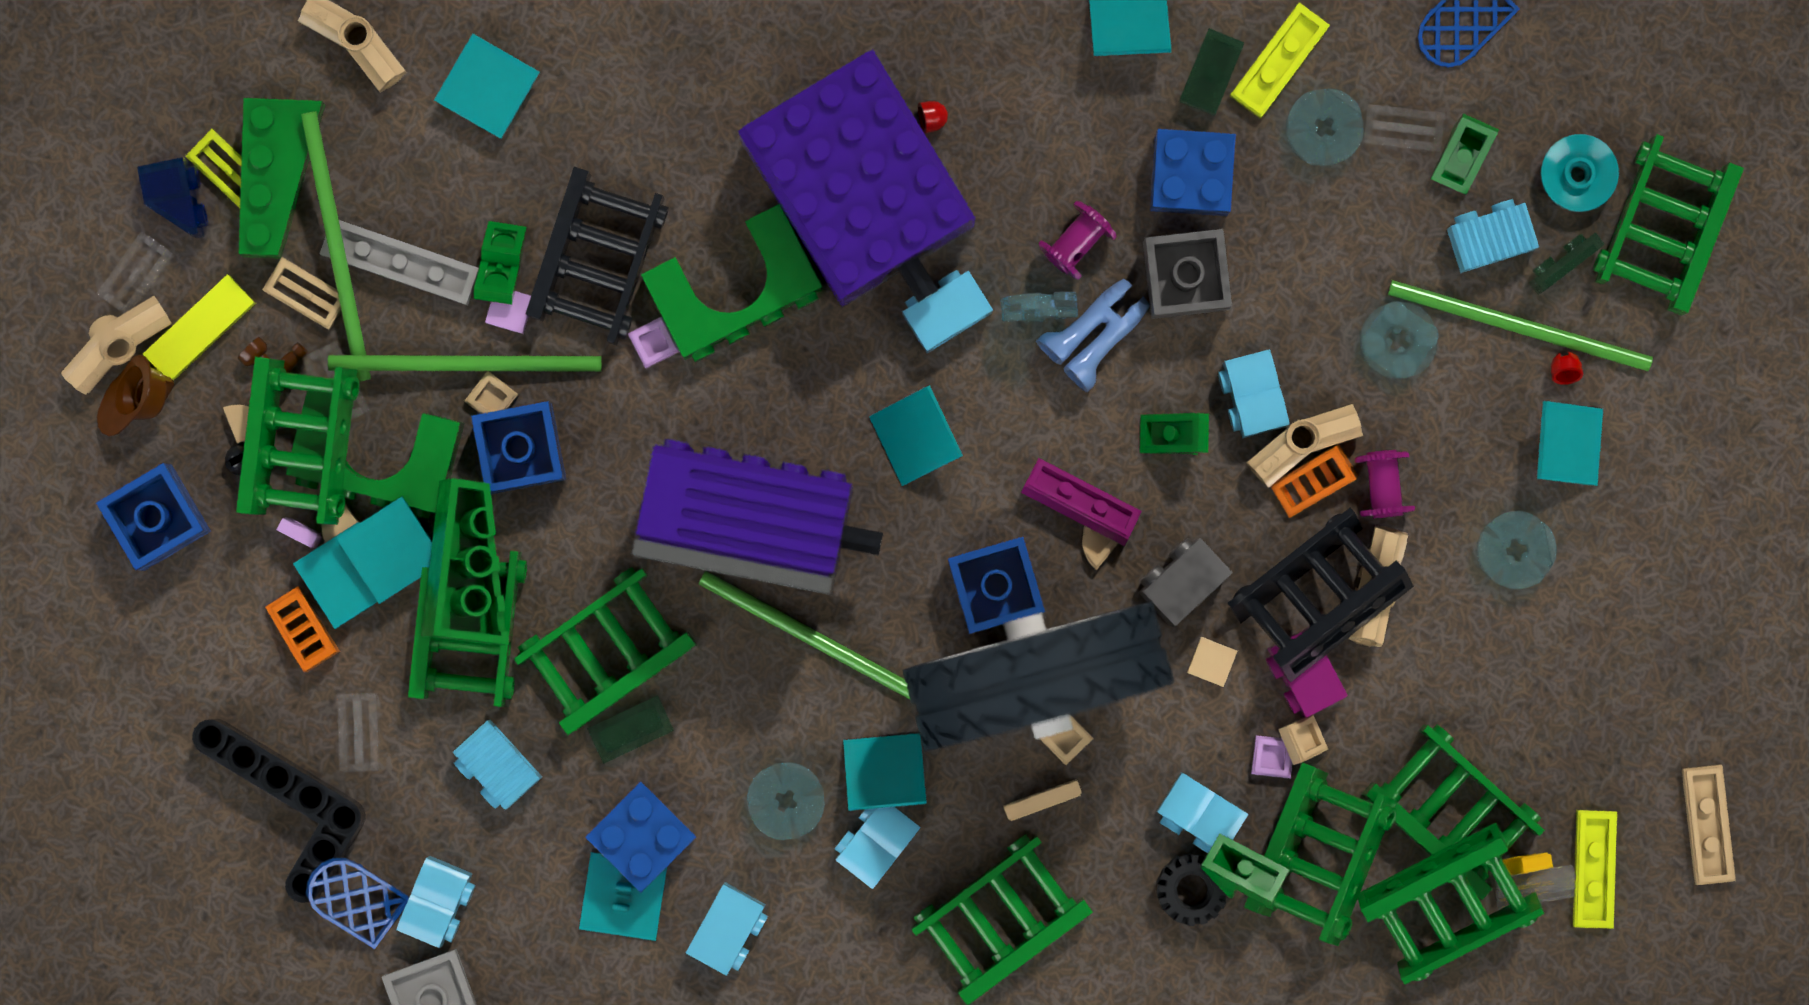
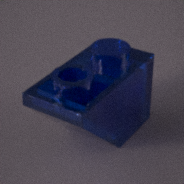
M183 157L138 166L137 170L144 204L193 237H204L203 227L208 226V216L204 204H198L195 189L201 188L197 167L190 166V162Z

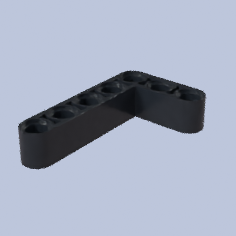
M209 719L200 722L194 728L192 734V741L197 750L319 824L285 882L286 892L291 899L299 903L309 902L307 895L301 893L297 888L299 875L306 873L311 876V873L321 863L326 862L317 854V846L321 840H328L334 845V858L345 857L364 825L366 813L363 806L355 799L229 723L220 719ZM210 726L217 727L222 734V740L215 748L209 746L204 739L205 731ZM243 746L250 747L255 753V761L249 768L242 766L237 758L238 751ZM276 766H281L288 772V782L282 788L275 786L271 781L270 774ZM309 786L317 787L322 794L321 804L316 808L308 806L304 800V792ZM342 806L350 807L355 813V822L350 828L341 826L337 820L338 810ZM339 865L326 868L327 876L332 877ZM322 872L317 876L316 880L322 879ZM323 885L315 886L312 892L313 899L318 898L323 893Z

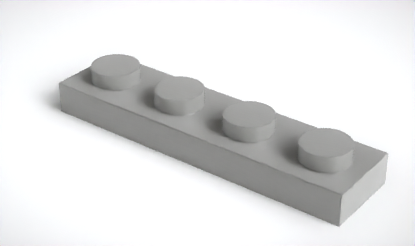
M339 220L348 265L468 306L479 268ZM325 237L320 255L330 258L328 243Z

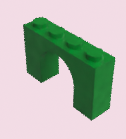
M780 204L745 221L765 261L767 269L765 287L759 298L749 307L737 312L726 313L715 311L705 306L694 294L676 257L641 274L685 360L692 357L694 362H698L715 353L714 345L726 339L729 345L749 336L750 333L747 328L759 322H762L763 326L766 327L784 318L782 310L796 304L798 309H802L819 300L816 293L822 291L823 288Z
M307 391L301 414L329 417L332 394ZM422 413L411 457L403 469L389 478L375 480L356 472L346 460L342 494L345 498L355 499L356 493L371 496L370 504L384 508L403 496L415 516L430 519L431 513H436L439 481L451 478L465 423ZM297 429L292 452L324 456L327 433ZM287 467L286 475L296 477L294 484L316 490L319 483L321 484L322 472Z

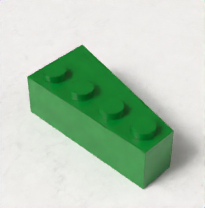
M243 99L239 255L242 257L282 258L310 160L301 114L316 111L320 125L325 109L323 101Z
M455 478L439 481L421 636L489 645H509L508 631L505 630L503 611H505L504 596L501 595L498 573L500 571L499 556H496L494 540L496 531L490 483Z

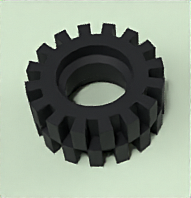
M1185 854L1181 857H1176L1167 866H1164L1160 877H1158L1156 892L1159 904L1167 915L1178 923L1187 924L1188 926L1206 924L1210 919H1215L1219 915V911L1225 907L1227 895L1201 869V865L1206 858L1204 856ZM1191 874L1202 877L1207 885L1205 898L1195 905L1183 903L1177 894L1179 881Z

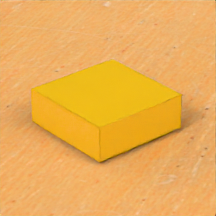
M1548 852L1502 859L1510 875L1553 868L1552 857Z

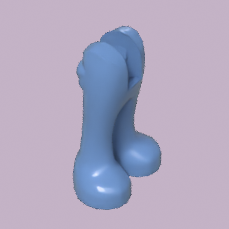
M1125 279L1116 282L1105 290L1068 328L1061 332H1046L1036 340L1040 349L1052 361L1061 365L1101 323L1106 324L1104 330L1063 368L1067 376L1085 392H1089L1096 383V368L1100 361L1140 322L1150 307L1148 301L1142 297L1136 304L1131 305L1127 309L1128 312L1122 318L1111 307L1116 301L1119 302L1124 297L1126 291L1132 286Z

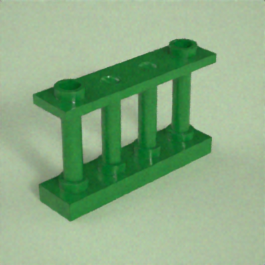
M1656 134L1650 138L1649 143L1643 141L1638 149L1634 162L1640 164L1608 249L1607 251L1604 249L1600 250L1595 260L1593 271L1598 272L1595 282L1601 285L1609 281L1612 273L1665 294V299L1670 300L1667 310L1682 316L1690 310L1744 168L1730 162L1722 166L1721 171L1715 169L1714 172L1660 152L1659 149L1664 137ZM1656 166L1707 186V191L1712 192L1707 207L1701 205L1698 208L1645 187L1652 167ZM1638 203H1645L1693 222V227L1698 228L1693 243L1687 241L1684 244L1631 223ZM1625 237L1679 258V263L1684 264L1679 279L1673 277L1670 280L1617 259Z
M255 357L236 513L266 515V510L270 505L316 510L318 511L316 523L338 525L339 518L343 515L345 509V497L342 494L353 401L358 397L360 387L359 379L356 377L357 369L335 367L334 378L286 373L284 360ZM284 388L332 394L329 417L283 412L279 407L281 391ZM279 427L327 433L325 455L318 456L277 450L274 446L276 430ZM275 466L322 472L320 495L272 489L270 485L271 470Z
M510 551L509 562L499 561V577L507 578L504 601L505 611H503L505 630L508 631L509 645H489L421 636L429 567H422L408 697L427 699L429 691L435 692L436 688L495 694L494 706L505 707L506 699H513L515 677L508 676L518 583L525 584L527 574V560H521L522 552ZM440 649L499 655L497 678L438 673L437 668H431L433 652L439 653Z
M633 567L629 568L613 580L617 586L541 640L536 634L517 647L521 654L514 658L516 663L522 665L531 659L565 708L562 712L566 718L561 720L559 724L567 735H571L697 646L689 632L680 636L678 631L673 632L640 586L638 582L648 576L644 569L635 572ZM624 592L628 594L661 641L658 645L662 650L651 658H648L645 653L641 655L607 606V604ZM593 614L629 663L626 667L630 673L618 681L614 676H608L575 629L577 625ZM560 637H563L597 686L594 690L598 695L586 704L582 698H576L543 651V649Z
M1423 724L1419 731L1428 740L1389 784L1384 782L1380 787L1378 784L1371 782L1362 792L1373 804L1378 793L1396 800V818L1394 823L1430 856L1466 838L1498 802L1515 817L1502 832L1508 849L1527 828L1538 836H1541L1545 831L1538 824L1541 817L1525 803L1520 807L1516 805L1450 745L1454 738L1438 724L1433 729L1429 725ZM1441 750L1457 764L1456 768L1418 810L1413 808L1410 813L1407 812L1398 803L1402 799L1400 794ZM1470 776L1487 792L1447 836L1442 835L1437 839L1427 830L1431 825L1429 820ZM1482 864L1466 874L1475 893L1481 900L1493 889L1485 882L1489 877L1487 874L1489 868L1487 865Z
M1302 762L1264 857L1289 869L1288 875L1293 872L1336 890L1338 893L1330 913L1285 895L1282 887L1271 907L1248 896L1244 908L1267 917H1271L1273 911L1280 909L1322 927L1323 930L1319 940L1339 946L1340 941L1344 940L1350 932L1352 926L1351 914L1384 832L1389 830L1395 821V805L1397 801L1378 793L1373 804L1328 786L1326 779L1329 773ZM1324 800L1368 818L1360 839H1354L1313 822L1311 816L1316 803ZM1308 836L1352 854L1353 856L1345 876L1343 877L1298 858L1297 850L1302 838L1304 839Z
M1497 823L1360 892L1358 901L1367 922L1376 918L1382 919L1405 957L1397 962L1404 985L1413 980L1421 981L1426 979L1435 969L1518 927H1528L1536 922L1539 916L1545 914L1537 893L1533 892L1523 897L1502 861V854L1509 850ZM1481 864L1488 866L1509 903L1508 906L1490 915L1486 912L1466 877L1468 871ZM1446 882L1453 884L1474 923L1453 933L1431 895L1434 888ZM1411 900L1418 902L1439 938V941L1421 950H1418L1396 912L1397 907Z
M1024 834L1007 847L1011 854L937 909L930 904L913 917L916 924L911 927V930L915 936L927 929L962 977L959 981L963 986L958 989V994L966 1005L971 1004L1093 913L1083 898L1076 902L1073 897L1068 898L1035 854L1033 849L1042 843L1037 835L1029 839ZM1019 859L1056 907L1053 911L1057 916L1046 925L1041 920L1036 921L1002 875L1003 871ZM988 882L1024 929L1022 935L1026 940L1015 948L1010 943L1006 945L970 897ZM956 906L960 908L993 953L991 958L995 963L984 971H981L979 967L974 968L939 921L941 917Z

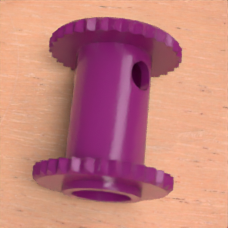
M1076 201L1073 204L1080 212V215L1052 246L1042 240L1038 243L1044 256L1057 269L1076 280L1081 278V274L1075 269L1076 264L1103 234L1112 240L1117 237L1110 223L1089 205L1087 206L1081 201Z
M1375 451L1355 458V463L1367 462L1372 510L1360 511L1362 517L1373 516V519L1404 516V513L1415 510V506H1403L1398 459L1408 458L1409 453L1407 451Z

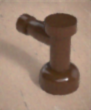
M257 337L240 353L237 359L245 366L254 365L255 357L271 358L265 354L267 352V344L260 337ZM298 342L292 347L290 352L280 359L285 361L284 369L286 373H290L299 360L308 354L306 348Z

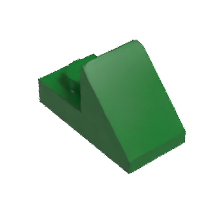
M1463 113L1452 129L1449 141L1432 173L1431 180L1466 195L1499 129Z
M1208 413L1141 415L1140 453L1187 455L1208 453Z
M1220 833L1201 865V869L1229 898L1233 899L1238 890L1268 907H1271L1289 873V869Z

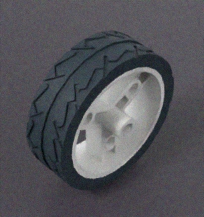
M1152 602L1049 629L1045 627L1042 613L1004 623L1008 640L903 669L911 704H916L918 715L915 716L925 751L961 744L1027 726H1032L1035 739L1051 736L1073 729L1070 719L1071 714L1131 698L1175 683L1166 648H1161L1159 637L1162 634Z

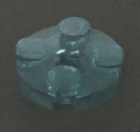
M1329 88L1313 90L1302 95L1290 109L1287 116L1285 134L1291 149L1300 159L1312 165L1330 167L1344 162L1358 149L1364 133L1362 113L1355 100L1345 92ZM1327 118L1332 119L1333 124L1331 128L1335 131L1334 135L1329 136L1325 134L1323 137L1319 136L1316 133L1318 127L1315 125V121L1317 119L1320 121H1325Z
M1053 292L1054 295L1031 293L1003 297V299H1000L1002 322L1022 321V323L1045 322V318L1055 317V319L1077 318V293Z
M1393 301L1378 307L1366 318L1360 331V348L1366 364L1375 373L1388 379H1406L1421 373L1432 362L1437 351L1439 333L1431 317L1423 309L1408 302ZM1401 330L1407 334L1405 340L1409 343L1407 349L1399 347L1396 351L1392 350L1390 347L1392 340L1388 337L1391 332L1398 334Z
M1523 511L1507 512L1493 518L1482 529L1477 542V558L1483 572L1493 583L1510 589H1523L1538 584L1549 572L1551 566H1553L1557 554L1556 541L1551 529L1539 518ZM1517 539L1519 545H1526L1527 552L1521 554V561L1518 562L1514 560L1513 556H1508L1506 553V548L1511 546V540Z
M794 762L775 763L763 769L752 781L747 794L748 810L755 826L765 835L778 840L796 839L809 833L818 824L824 812V789L817 776L807 767ZM787 790H791L795 793L793 800L797 802L796 808L788 807L785 812L778 809L780 802L775 799L778 792L785 794Z

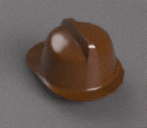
M140 354L134 356L125 369L109 385L97 413V422L101 433L107 436L118 435L133 420H145L158 416L165 404V400L174 387V381L170 377L163 375L160 371L151 368L145 356Z

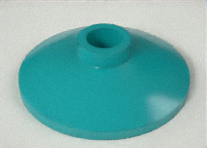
M1575 134L1560 139L1547 151L1542 162L1541 181L1545 192L1555 204L1569 211L1585 212L1598 208L1612 196L1618 184L1619 167L1614 153L1603 141L1590 135ZM1573 168H1581L1584 171V179L1577 182L1572 179L1571 171Z

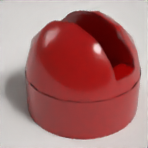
M937 101L918 103V115L922 131L930 133L940 130L948 120V112L945 106Z
M1568 352V355L1561 356L1558 353L1553 358L1551 363L1553 381L1557 384L1567 385L1582 379V363L1576 354Z

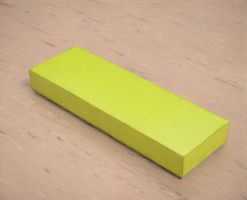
M1299 2L1230 94V97L1261 119L1329 28L1330 24Z
M227 274L152 344L143 355L158 371L174 381L256 303Z
M1576 810L1573 927L1614 929L1616 811Z

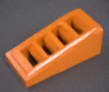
M1337 444L1284 475L1271 488L1288 517L1291 518L1358 478V474L1340 444ZM1333 458L1343 475L1338 480L1326 462ZM1319 466L1329 482V485L1324 488L1313 471V468ZM1303 474L1306 475L1316 492L1309 496L1299 479ZM1289 482H1292L1302 499L1298 504L1294 502L1285 487Z
M299 586L265 607L303 672H309L340 652ZM297 600L301 607L282 618L279 611ZM305 614L308 620L290 631L287 624ZM313 627L316 633L298 643L295 637ZM321 640L323 647L306 656L303 650Z

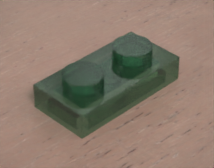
M1209 28L1179 102L1215 116L1245 42Z
M1596 232L1587 238L1580 233L1563 246L1567 253L1555 262L1550 256L1532 271L1536 277L1528 283L1537 295L1544 292L1605 245Z
M657 695L589 727L587 730L604 764L674 731V728Z

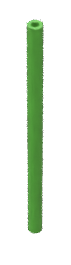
M317 112L303 113L301 117L350 355H366ZM357 371L356 377L359 381L371 379L370 371Z
M1392 280L1389 287L1388 295L1644 371H1649L1652 364V356Z
M328 355V371H335V367L357 369V371L601 372V356Z
M707 571L703 574L699 582L700 586L910 699L907 683L904 678Z

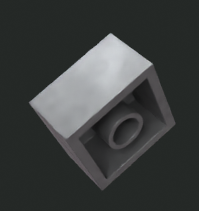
M1223 229L1147 237L1144 239L1143 249L1151 319L1227 311L1232 307Z
M1189 538L1182 541L1169 553V556L1173 559L1164 569L1160 565L1155 566L1140 580L1145 587L1138 593L1147 602L1153 603L1155 611L1170 627L1176 626L1233 573L1201 538L1193 542Z

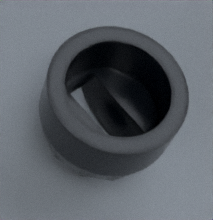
M244 445L231 447L225 456L227 469L238 476H241L242 462L232 466L230 460L243 455Z

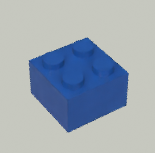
M1158 129L1155 134L1150 211L1228 216L1231 212L1236 134Z
M546 401L471 416L483 482L490 483L491 494L567 480L552 403Z
M160 464L96 502L135 570L145 571L211 532L171 464Z
M1023 537L947 559L969 634L1045 612Z
M640 782L585 838L642 893L696 839V836Z

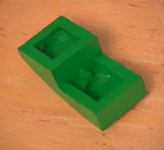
M488 221L481 248V262L474 286V299L512 305L523 256L527 227Z

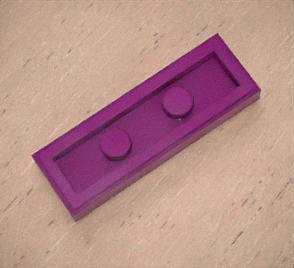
M1038 458L1021 491L1022 494L1123 546L1127 543L1142 512Z

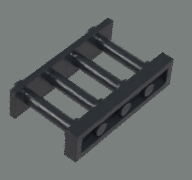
M573 167L525 314L530 318L543 322L546 314L552 316L555 312L610 330L607 341L617 346L619 338L626 340L633 317L627 316L655 228H663L669 207L663 205L665 198L658 193H655L652 204L648 205L596 188L595 183L590 182L592 175L589 171ZM592 202L646 220L640 241L637 242L583 224V220L578 218L582 203L589 205ZM578 239L633 256L634 259L627 279L571 261V257L565 255L570 240L577 242ZM565 276H569L622 293L615 316L559 298V293L553 292L558 277L564 279Z
M1351 508L1329 519L1322 530L1251 585L1240 588L1235 593L1233 599L1228 602L1229 607L1240 623H1243L1252 616L1276 644L1279 651L1273 658L1290 683L1414 587L1407 571L1397 560L1389 566H1383L1357 537L1356 534L1363 528ZM1343 544L1372 576L1371 580L1359 590H1352L1325 559ZM1312 568L1341 600L1340 604L1328 614L1322 615L1295 584V581ZM1281 592L1310 624L1309 629L1297 638L1291 639L1264 607Z

